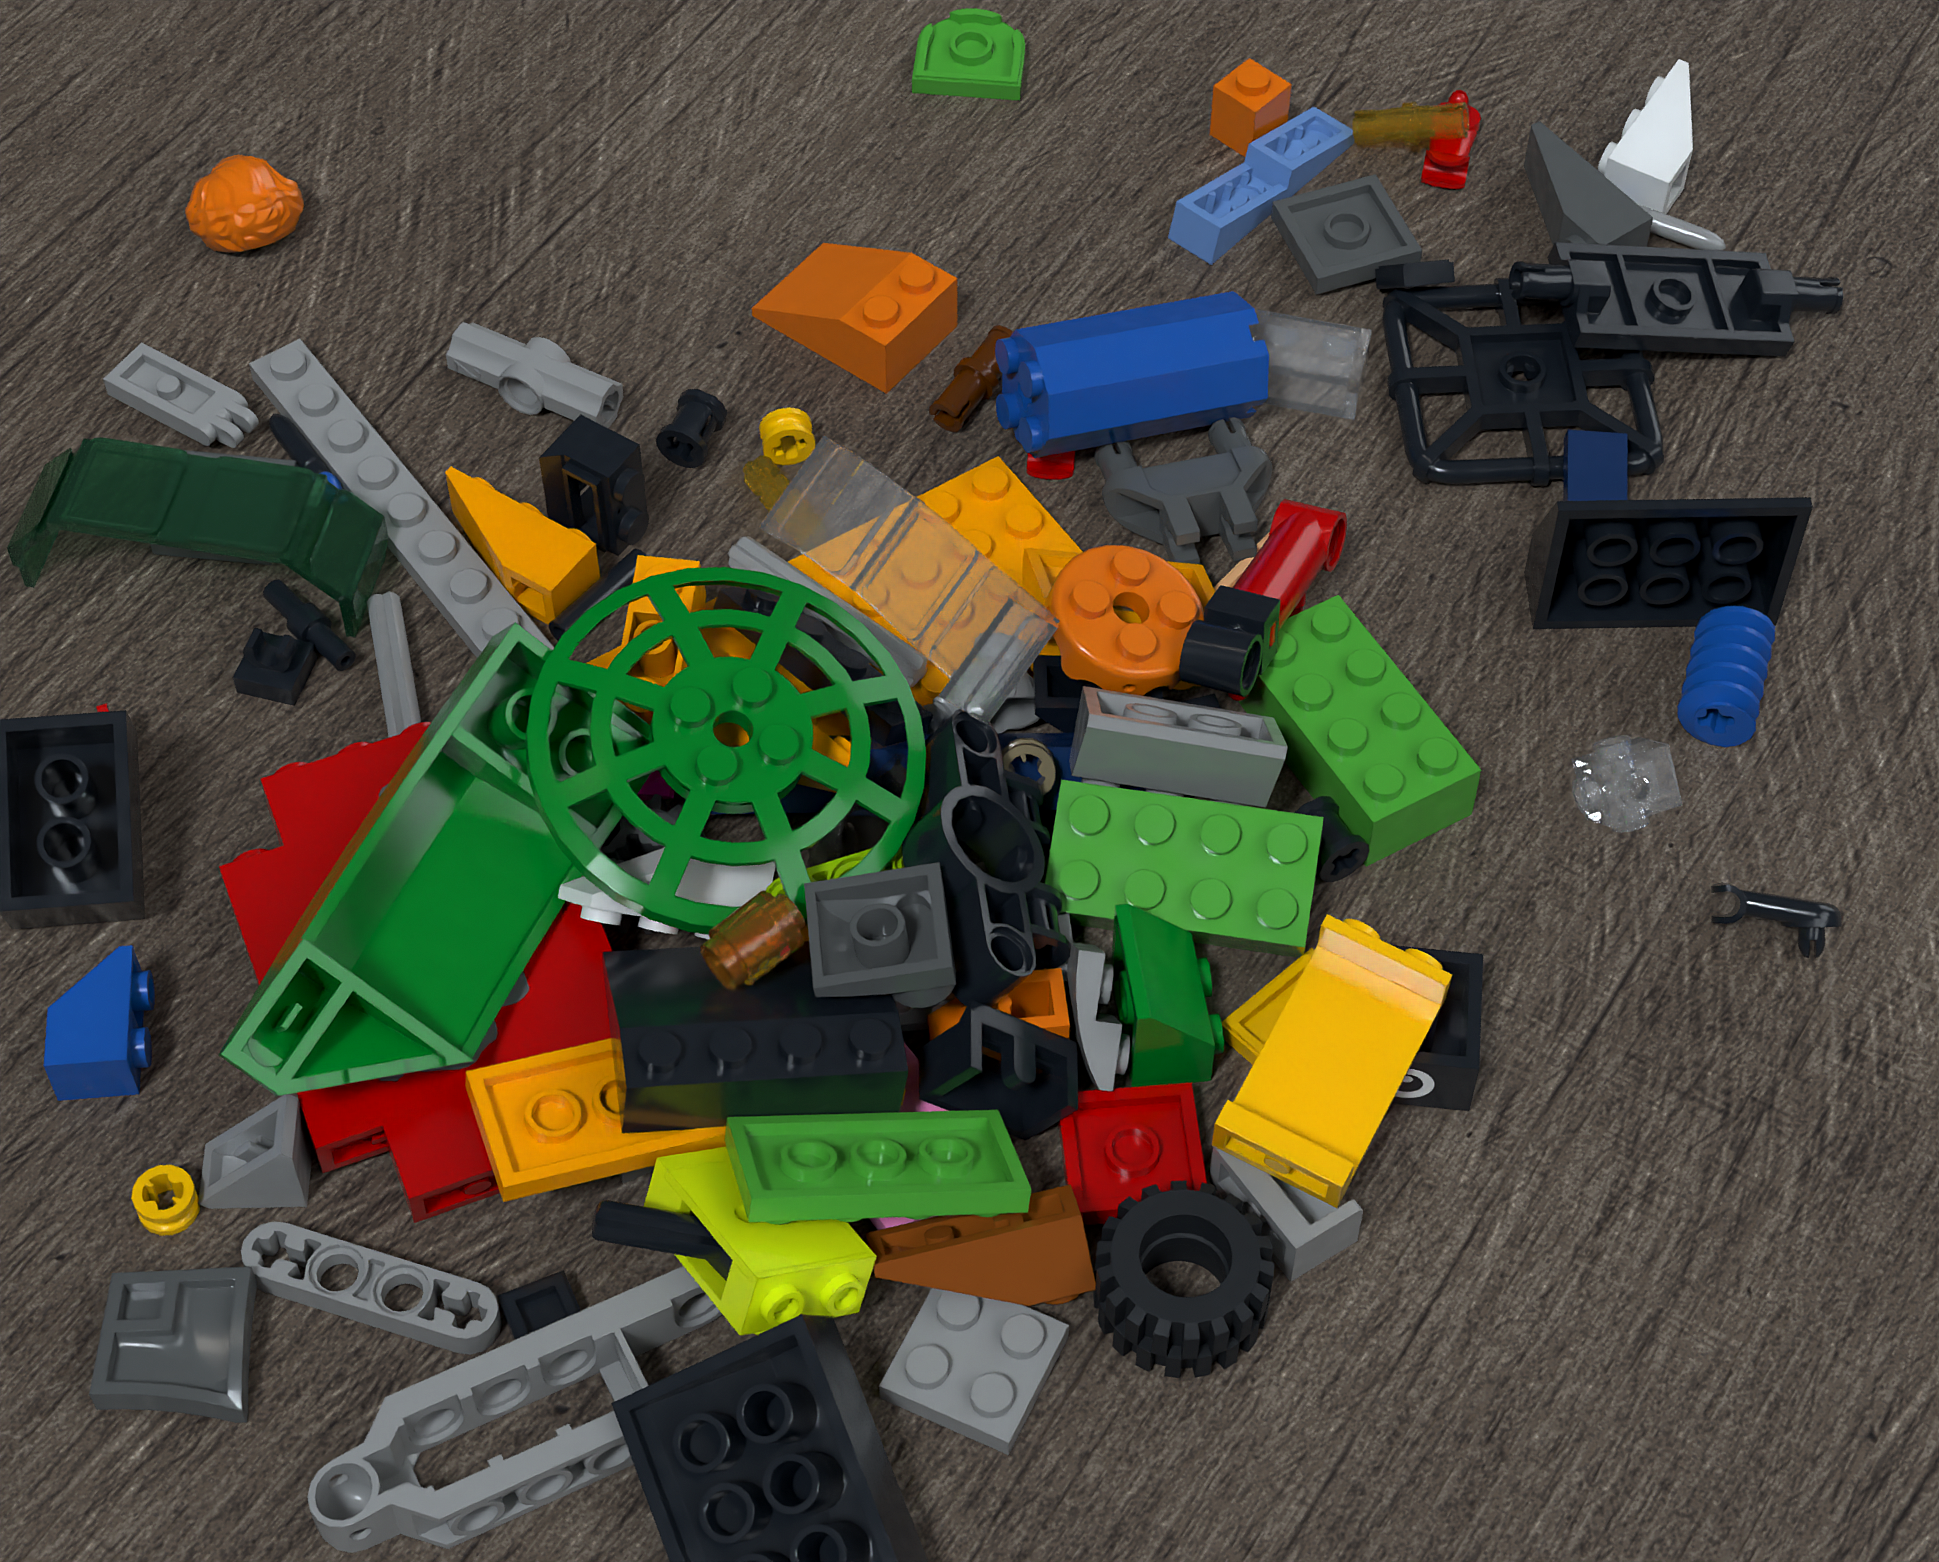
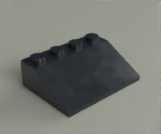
M1811 497L1557 501L1532 534L1524 571L1532 628L1696 627L1702 616L1713 609L1725 606H1743L1757 610L1769 617L1774 626H1776L1813 508Z
M809 941L787 942L790 943L788 948H795L793 953L783 961H780L778 965L765 975L759 976L751 982L746 981V974L743 972L742 967L747 962H753L752 955L758 950H765L767 952L768 949L765 947V943L603 952L602 965L622 1133L724 1127L726 1126L727 1117L900 1112L909 1070L899 1012L894 998L891 994L815 997Z
M801 1314L611 1403L670 1562H928L833 1316Z

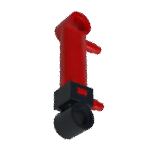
M1287 499L1280 502L1272 520L1269 537L1232 588L1223 585L1219 586L1204 607V621L1196 620L1187 632L1179 664V674L1182 681L1227 692L1229 697L1235 701H1242L1248 697L1255 684L1257 675L1263 674L1277 653L1279 630L1289 617L1303 611V606L1306 604L1307 590L1321 570L1331 572L1336 567L1346 538V513Z

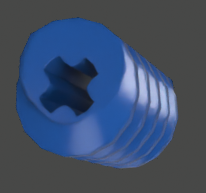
M1725 606L1713 609L1700 618L1695 627L1694 642L1690 649V660L1686 666V678L1682 684V696L1677 706L1680 723L1694 738L1709 745L1731 747L1740 745L1753 736L1756 731V719L1760 713V700L1764 694V681L1768 675V662L1772 656L1771 645L1775 641V626L1769 617L1751 608Z

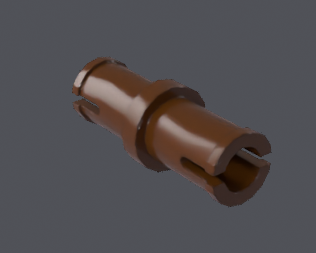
M1000 325L993 326L971 357L963 358L954 368V379L940 397L929 407L930 415H936L933 420L941 428L951 432H958L981 400L989 399L998 389V378L1002 373L996 361L995 345L998 339L1010 337L1013 333L1012 330Z

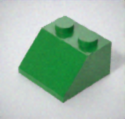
M1129 903L1115 905L1111 964L1113 965L1112 990L1118 1021L1122 1024L1121 1034H1128L1130 1036V1053L1127 1069L1131 1087L1211 1081L1214 1054H1223L1224 1036L1219 1014H1208L1205 998L1212 996V979L1208 959L1206 957H1196L1191 932Z

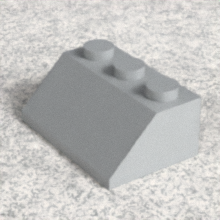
M1083 686L1069 763L1072 776L1082 777V783L1120 788V784L1146 788L1145 792L1179 797L1192 795L1210 798V801L1266 808L1284 764L1288 746L1273 717Z

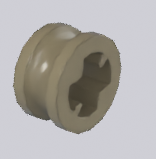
M1019 738L1009 742L1001 750L1004 770L1015 773V768L1010 763L1016 757L1021 756L1023 762L1026 761V754L1038 757L1037 768L1042 777L1036 782L1041 786L1043 796L1052 788L1055 781V762L1051 751L1042 742L1033 738Z

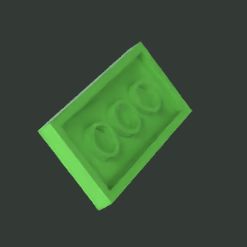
M999 1110L727 1117L724 1141L748 1222L787 1224L792 1221L829 1219L855 1222L863 1218L907 1217L920 1220L943 1215L974 1214L981 1217H994L1001 1213H1028L1031 1187Z

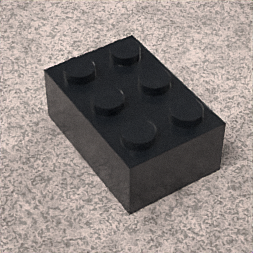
M126 710L0 719V915L12 930L145 919L137 731Z

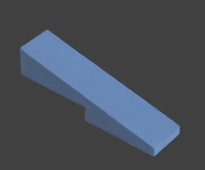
M1316 107L1310 108L1249 143L1244 163L1178 200L1168 238L1212 265L1271 215L1273 201L1292 197L1353 145L1357 132Z

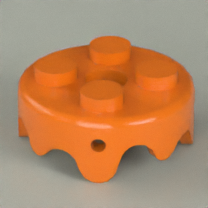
M1104 545L1088 549L1073 557L1059 572L1041 611L1037 634L1038 638L1042 640L1053 638L1056 640L1061 654L1062 670L1071 679L1086 680L1104 690L1144 696L1152 689L1165 685L1171 690L1181 681L1179 664L1183 643L1192 623L1196 620L1204 621V613L1201 601L1193 586L1178 569L1166 560L1135 547ZM1124 606L1132 609L1140 617L1141 623L1124 622L1116 615L1113 607Z

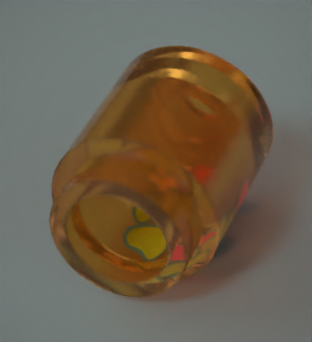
M760 891L709 930L710 939L700 946V952L709 969L727 988L735 990L743 983L751 986L804 945V939L800 930L805 927V920L799 909L787 896L779 894L774 897L766 891Z

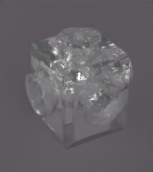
M1628 735L1613 736L1595 742L1592 745L1594 752L1572 759L1576 779L1572 782V792L1577 807L1585 815L1586 820L1609 826L1613 832L1622 833L1641 829L1650 824L1649 816L1683 805L1669 744L1643 737L1631 740V737Z

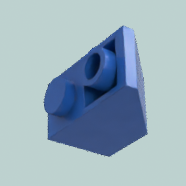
M133 945L119 946L48 1007L44 1068L58 1101L140 1094L141 1068L150 1067L152 1063L151 1035L149 1028L143 1027L144 1011L154 1009L155 988L152 972L150 970H141Z

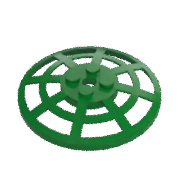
M730 567L686 568L653 575L615 591L588 609L561 636L542 667L531 697L525 739L528 779L539 814L557 846L586 879L614 901L650 920L687 932L724 937L770 935L808 925L804 883H810L811 881L800 852L811 848L833 832L849 814L854 803L859 804L890 824L882 838L862 861L839 878L880 872L887 869L895 859L914 823L924 790L926 747L921 716L910 686L889 651L863 623L837 603L801 584L768 573ZM728 585L761 590L780 596L770 617L759 613L733 609L700 610L689 613L675 589L686 586ZM647 596L663 621L651 626L632 639L615 656L607 669L569 659L579 642L603 618L618 608ZM806 607L827 618L852 637L879 666L884 676L852 681L847 671L826 648L808 634L795 628L804 608ZM731 627L762 633L750 659L739 657L714 658L700 630L705 628ZM673 638L688 666L677 673L665 687L628 675L629 671L646 653ZM788 644L796 648L814 662L833 686L800 694L789 680L775 671L786 645ZM557 684L596 693L592 703L589 727L591 753L595 766L559 783L556 781L551 766L548 739L551 700ZM615 699L653 712L649 732L650 743L619 756L615 755L611 734L612 710ZM898 701L904 716L908 743L906 782L901 799L866 778L870 762L871 736L868 715L864 706ZM841 711L846 712L851 736L848 767L812 749V719ZM722 723H735L747 732L749 742L740 747L726 746L717 740L713 729ZM658 770L666 783L676 793L686 799L675 826L648 808L631 789L628 782ZM802 775L837 792L834 798L817 816L792 831L780 800L796 786ZM607 792L613 804L634 827L652 841L665 847L650 883L647 884L628 874L604 855L578 826L569 808ZM711 811L727 814L755 812L765 840L733 843L710 840L701 837V834ZM691 858L704 863L727 866L762 865L774 862L787 900L769 905L730 907L694 902L675 896Z

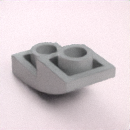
M1070 942V957L1067 964V994L1074 1039L1077 1042L1080 1058L1090 1080L1099 1090L1113 1092L1115 1074H1125L1130 1053V1036L1128 1034H1121L1122 1024L1113 1015L1097 1013L1098 1004L1107 1005L1109 1002L1113 984V965L1104 963L1105 953L1096 945Z

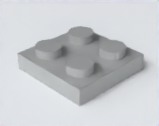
M932 1288L879 1385L880 1399L1009 1455L1068 1339L1069 1325L1024 1305Z

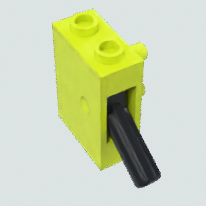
M727 1147L657 1157L644 1206L603 1200L597 1205L592 1222V1237L597 1241L674 1254L740 1336L752 1333L755 1335L761 1334L801 1314L833 1316L834 1318L859 1313L877 1257L847 1222L836 1219L792 1221L787 1224L748 1222Z

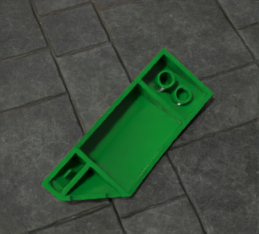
M516 622L491 638L383 791L285 941L220 1051L219 1056L275 1096L474 1061L472 1058L503 1003L566 902L558 898L560 885L583 876L553 839L539 814L528 779L525 739L529 707L542 667L552 650ZM557 684L551 700L548 725L550 760L557 783L595 766L591 753L589 727L592 703L596 693ZM615 699L612 710L611 734L615 755L619 756L649 744L650 725ZM651 773L628 782L636 794H638ZM607 792L569 808L578 826L598 849L601 848L623 816L613 804Z

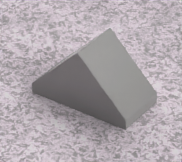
M290 1094L281 1096L205 1144L199 1205L209 1209L307 1207L313 1145L298 1097Z

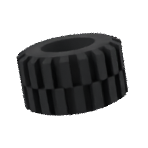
M1171 1181L1170 1191L1161 1192L1157 1184L1142 1189L1141 1201L1139 1203L1130 1196L1118 1205L1117 1218L1109 1216L1102 1227L1101 1241L1097 1243L1094 1276L1096 1290H1093L1094 1308L1099 1309L1098 1324L1103 1334L1113 1333L1112 1347L1122 1356L1131 1351L1135 1352V1365L1148 1372L1154 1363L1165 1366L1164 1376L1180 1378L1181 1368H1192L1195 1378L1210 1375L1211 1363L1216 1361L1223 1369H1226L1237 1362L1239 1349L1247 1353L1257 1342L1258 1329L1264 1328L1275 1264L1271 1262L1273 1247L1270 1237L1261 1236L1263 1223L1254 1211L1246 1215L1241 1214L1242 1200L1231 1193L1224 1200L1216 1197V1186L1201 1183L1200 1191L1187 1190L1186 1181ZM1173 1261H1184L1205 1268L1216 1277L1220 1285L1213 1291L1201 1296L1178 1297L1157 1288L1148 1280L1146 1274L1158 1265Z

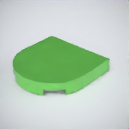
M967 8L949 12V18L933 26L931 23L928 24L919 35L912 75V93L1020 101L1025 65V40L1023 34L1002 22L1001 15L989 10Z

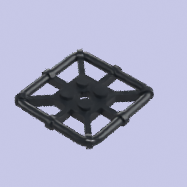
M1495 278L1494 284L1416 287L1405 290L1396 288L1383 299L1382 324L1391 374L1387 378L1389 396L1397 404L1405 455L1410 466L1413 468V476L1424 484H1430L1432 481L1446 484L1529 481L1531 486H1547L1549 480L1563 479L1564 455L1548 456L1543 427L1578 426L1585 431L1627 434V476L1636 474L1650 475L1664 462L1663 436L1651 385L1655 380L1652 364L1644 359L1642 350L1618 349L1620 359L1580 360L1577 347L1572 346L1565 320L1562 323L1521 325L1517 306L1559 304L1558 300H1514L1511 293L1516 289L1509 288V278ZM1494 307L1495 312L1499 314L1501 326L1466 327L1438 309ZM1406 323H1411L1455 350L1458 365L1413 367ZM1515 371H1522L1525 378L1533 380L1519 381L1512 378V375ZM1620 385L1623 390L1628 391L1636 430L1590 403L1586 387ZM1463 392L1467 412L1428 447L1419 396L1424 393ZM1522 428L1527 457L1449 460L1480 430Z

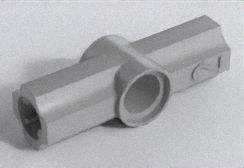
M462 322L452 334L451 344L446 353L448 368L497 388L505 402L515 410L528 415H536L545 408L574 421L582 414L607 428L617 418L618 409L623 399L622 384L571 363L566 352L549 339L534 337L527 344H524L473 322L471 324Z

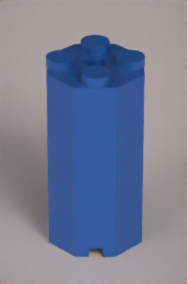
M1231 291L1015 329L1010 337L998 339L995 345L996 361L1002 373V394H999L996 398V412L999 423L1005 430L1013 428L1016 440L1022 445L1023 449L1034 458L1212 425L1221 419L1228 422L1229 418L1232 417L1239 419L1250 418L1256 412L1253 406L1262 405L1268 399L1269 353L1265 340L1253 341L1249 325L1259 324L1255 309L1237 293Z

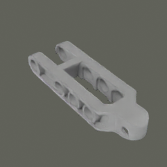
M682 1266L385 1397L364 1443L328 1462L318 1470L311 1481L308 1503L317 1530L323 1539L335 1549L349 1553L366 1550L399 1534L450 1549L634 1465L615 1412L612 1411L574 1429H571L569 1424L556 1429L557 1437L506 1460H503L501 1454L487 1460L488 1468L437 1491L434 1490L433 1485L427 1488L421 1487L413 1471L421 1452L595 1374H601L614 1402L647 1387L648 1384L635 1359L636 1356L701 1328L716 1320L722 1313L685 1267ZM342 1474L341 1476L330 1481V1479L335 1475Z

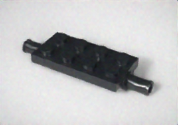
M1555 242L1547 257L1549 264L1517 261L1512 265L1509 274V288L1516 289L1511 293L1514 300H1558L1563 311L1572 346L1578 348L1786 356L1795 342L1789 326L1790 314L1793 311L1836 314L1843 302V288L1832 287L1840 285L1841 282L1837 277L1793 276L1791 270L1771 269L1766 253Z

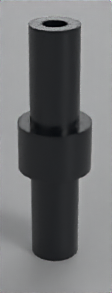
M280 579L273 580L267 584L263 590V597L287 620V629L297 640L314 643L315 649L338 671H344L353 664L356 658L355 652L331 630V620L315 604L304 603Z

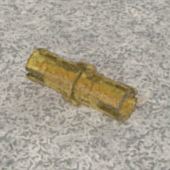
M1411 101L1404 102L1402 107L1354 111L1353 136L1357 146L1404 142L1406 147L1418 146L1420 141L1431 139H1464L1468 137L1469 114L1466 102L1418 106L1417 102Z

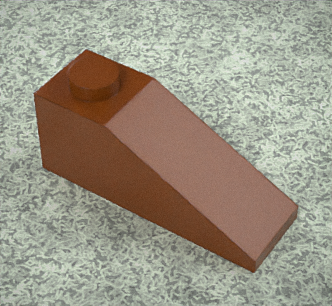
M1071 1184L1032 1193L1028 1213H1001L994 1217H981L974 1214L943 1215L866 1233L868 1246L877 1256L873 1266L876 1278L1025 1306L1039 1303L1063 1304L1075 1299L1080 1293L1096 1290L1082 1216Z

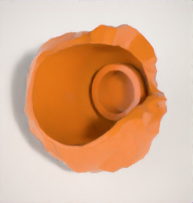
M234 155L222 159L212 169L210 174L200 178L195 183L190 201L185 209V214L190 230L194 235L201 238L207 247L213 251L234 253L272 244L292 233L303 211L304 201L297 183L281 175L266 160L253 156Z

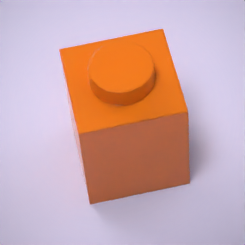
M1251 58L1247 59L1213 86L1209 135L1246 157L1249 143L1288 122L1292 84Z

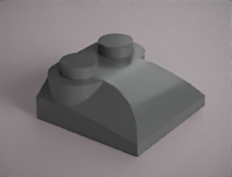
M939 862L804 883L815 997L891 994L902 1005L923 1008L935 1005L949 996L956 985V971Z

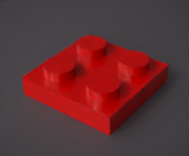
M1192 1082L1114 1088L1113 1092L1103 1090L1078 1091V1110L1058 1121L1066 1185L1071 1184L1082 1216L1083 1225L1105 1224L1109 1216L1117 1218L1118 1205L1129 1196L1139 1203L1141 1201L1142 1189L1157 1184L1161 1192L1170 1191L1171 1181H1186L1187 1190L1200 1191L1201 1183L1207 1184Z

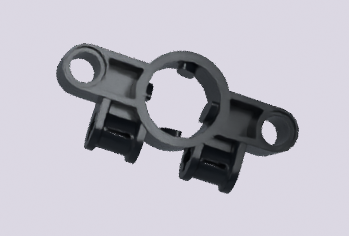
M962 708L956 710L925 740V780L920 800L922 818L911 827L902 844V858L905 868L940 863L956 971V985L952 992L966 1007L970 999L993 1007L1032 974L1033 970L1055 969L1063 965L1070 957V945L1067 938L1060 933L1058 914L1062 910L1061 895L1054 887L1040 882L1044 874V856L1051 848L1050 833L1046 827L1042 826L1039 808L1043 804L1042 788L1038 782L1028 777L1004 770L1000 741L992 724L982 714L972 709ZM956 838L965 842L979 855L989 870L990 875L984 873L968 859Z

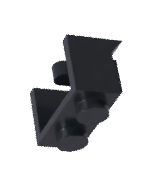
M580 414L539 457L547 516L568 529L575 528L582 531L592 542L596 543V548L602 552L609 551L619 556L628 545H634L640 541L649 524L640 444ZM588 485V489L580 495V492Z
M970 999L956 1025L919 1048V1099L948 1111L999 1110L1008 1134L1026 1141L1078 1110L1077 1042ZM982 1046L1000 1053L1001 1061L982 1054Z

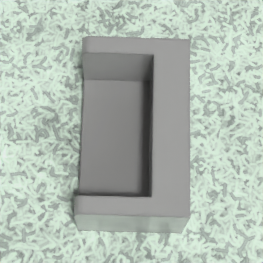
M1213 1146L1209 1180L1216 1186V1189L1224 1199L1231 1193L1243 1201L1242 1215L1254 1211L1263 1223L1261 1236L1270 1237L1273 1247L1272 1259L1290 1282L1357 1242L1363 1209L1354 1199L1339 1208H1335Z

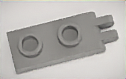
M142 342L103 378L109 396L206 446L217 440L231 448H235L244 439L242 431L250 433L259 424L257 416L247 408L248 403L239 392Z

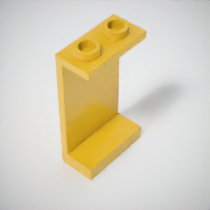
M1327 914L1321 924L1317 947L1233 1102L1226 1101L1214 1124L1212 1146L1337 1208L1446 999L1452 974L1442 970V965L1423 951L1417 949H1406L1403 951L1380 940L1379 934L1361 921L1355 919H1344L1341 921Z

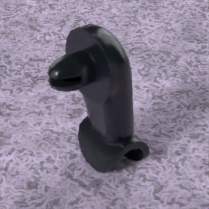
M1724 882L1711 885V893L1729 891L1732 892L1736 901L1735 907L1728 914L1712 915V923H1733L1743 916L1781 921V926L1798 927V947L1801 954L1806 958H1809L1810 940H1814V957L1818 958L1823 953L1825 947V927L1842 926V917L1839 909L1830 903L1742 890Z

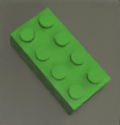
M1336 595L1289 617L1278 632L1276 655L1263 674L1257 675L1255 684L1248 697L1238 702L1246 713L1273 717L1288 746L1284 762L1313 799L1321 796H1330L1339 806L1338 816L1352 835H1360L1369 845V853L1363 862L1364 865L1367 867L1472 815L1481 769L1342 598Z
M1061 780L1045 884L1054 887L1060 893L1062 910L1059 914L1068 913L1070 924L1113 930L1115 905L1129 903L1191 932L1194 943L1299 958L1304 955L1324 817Z

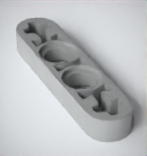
M273 1221L261 1224L253 1229L244 1239L241 1249L244 1267H252L257 1280V1288L265 1293L460 1354L470 1355L482 1352L493 1345L500 1335L502 1321L496 1296L488 1287L478 1282L284 1222ZM280 1247L286 1248L290 1261L276 1259L271 1268L265 1267L262 1259L263 1254L274 1256ZM348 1264L359 1271L356 1281L345 1290L329 1291L320 1285L324 1272L334 1265ZM298 1265L306 1267L303 1280ZM413 1284L423 1291L420 1302L410 1310L403 1312L393 1311L384 1304L386 1295L398 1285ZM439 1295L442 1297L445 1310L437 1308ZM471 1307L479 1308L482 1322L470 1320L465 1329L458 1328L454 1314L466 1316L470 1312Z

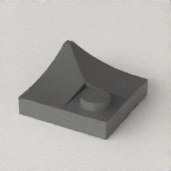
M252 1267L112 1273L89 1392L96 1410L130 1409L178 1412L234 1423H247L250 1346L257 1280Z

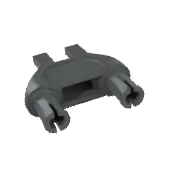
M1235 417L1229 418V425L1233 433H1230L1224 419L1216 421L1210 427L1208 438L1211 445L1215 448L1216 455L1142 468V466L1137 465L1132 448L1127 441L1115 443L1119 454L1115 453L1112 444L1098 446L1094 454L1095 462L1106 481L1102 489V498L1111 516L1128 530L1163 544L1171 562L1200 564V557L1193 543L1199 542L1200 537L1220 534L1233 562L1255 557L1257 546L1250 532L1257 531L1258 520L1255 511L1262 502L1272 475V462L1263 449L1252 445L1246 433L1244 423Z

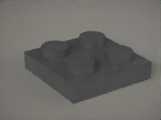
M1376 174L1273 201L1271 219L1315 294L1376 278L1375 269H1379V266L1421 262L1422 249Z

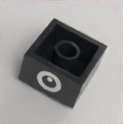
M1392 945L1403 951L1406 949L1423 951L1435 958L1442 965V970L1452 974L1446 999L1392 1103L1469 1111L1480 1064L1483 954Z

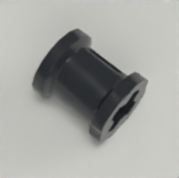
M688 389L682 392L678 399L677 414L672 423L662 427L656 438V446L660 453L672 463L685 468H696L702 465L708 455L706 444L711 435L723 428L726 422L727 410L724 404L714 395L705 393L700 389Z
M1330 796L1318 797L1313 801L1303 804L1294 812L1324 817L1316 873L1323 881L1335 882L1347 877L1358 869L1367 858L1369 845L1360 835H1352L1338 816V804Z

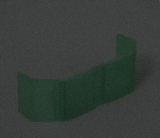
M97 437L93 439L84 438L77 451L73 453L72 449L69 448L44 465L7 546V550L13 566L19 567L25 586L32 588L35 587L60 530L284 564L339 602L346 636L355 638L367 608V601L372 595L387 554L388 531L385 516L353 493L345 489H338L327 480V475L313 473L312 470L307 468L229 456L211 458L187 454L186 451L176 448Z

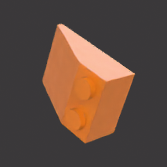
M822 243L752 307V316L887 394L957 327V278L911 252Z

